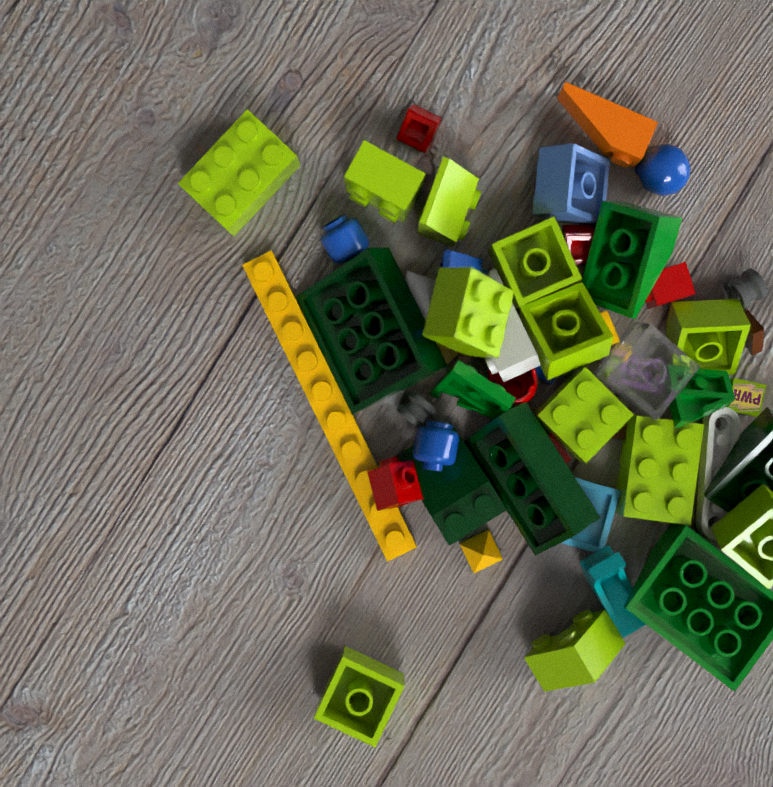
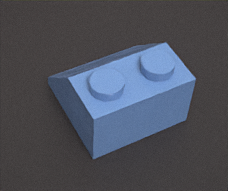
M574 143L539 148V158L536 165V187L533 197V215L545 219L555 216L557 222L596 226L602 200L606 201L610 160Z

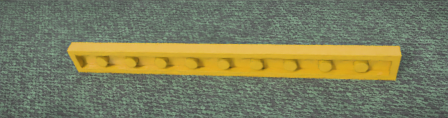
M271 250L242 264L387 562L417 548L398 507L381 511L376 509L367 472L378 468V465L354 416L350 412L273 251Z

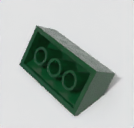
M526 401L501 414L464 442L535 556L576 536L601 518Z

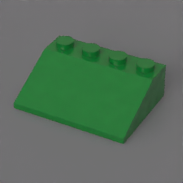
M671 523L653 547L624 608L735 692L773 640V591L765 587L687 525Z

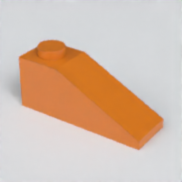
M565 82L556 99L602 154L610 157V161L620 167H634L638 164L646 152L658 122Z

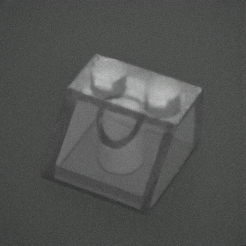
M634 322L622 336L620 342L610 351L609 356H606L593 372V375L627 402L654 420H658L700 366L652 324Z

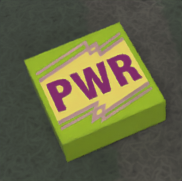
M730 378L735 400L727 408L739 414L757 417L761 412L766 385Z

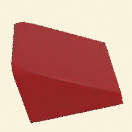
M413 104L405 115L396 140L426 153L442 118Z
M594 225L562 226L563 237L576 265H586L596 228Z

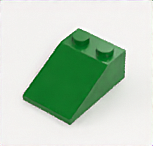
M602 200L582 283L595 305L631 319L637 317L673 252L682 217L628 202Z

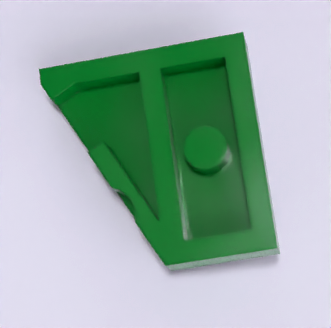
M459 360L435 383L429 393L438 399L442 393L459 398L457 406L477 411L481 415L492 419L508 411L515 400V397L507 393L501 385L492 383L480 375L474 367L463 364Z
M667 365L661 372L675 428H680L728 407L735 400L728 371Z

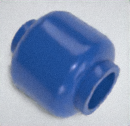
M343 214L322 227L324 233L320 241L331 260L336 264L350 261L369 246L370 240L355 217L347 218Z
M426 421V426H421L417 429L413 457L423 462L422 469L442 472L443 465L450 466L455 463L459 435L452 430L453 425Z

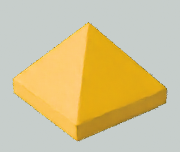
M489 529L459 543L473 573L503 560Z

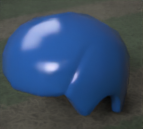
M669 144L648 147L642 160L635 167V173L640 177L643 188L659 196L676 194L686 185L691 171L687 155L677 146Z

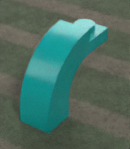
M607 545L579 562L602 609H605L622 639L646 625L624 608L633 588L624 571L626 562L619 552L614 553L610 545Z

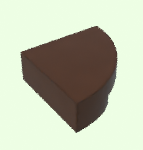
M744 309L751 324L745 346L751 355H755L763 351L764 328L748 310Z

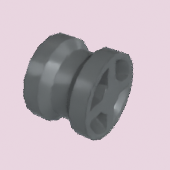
M751 268L742 272L740 278H732L724 284L728 298L739 299L743 310L750 306L751 301L762 300L768 295V289L763 278L757 271Z
M414 390L409 394V400L406 404L400 405L396 409L417 428L425 426L426 419L429 416H434L438 411Z

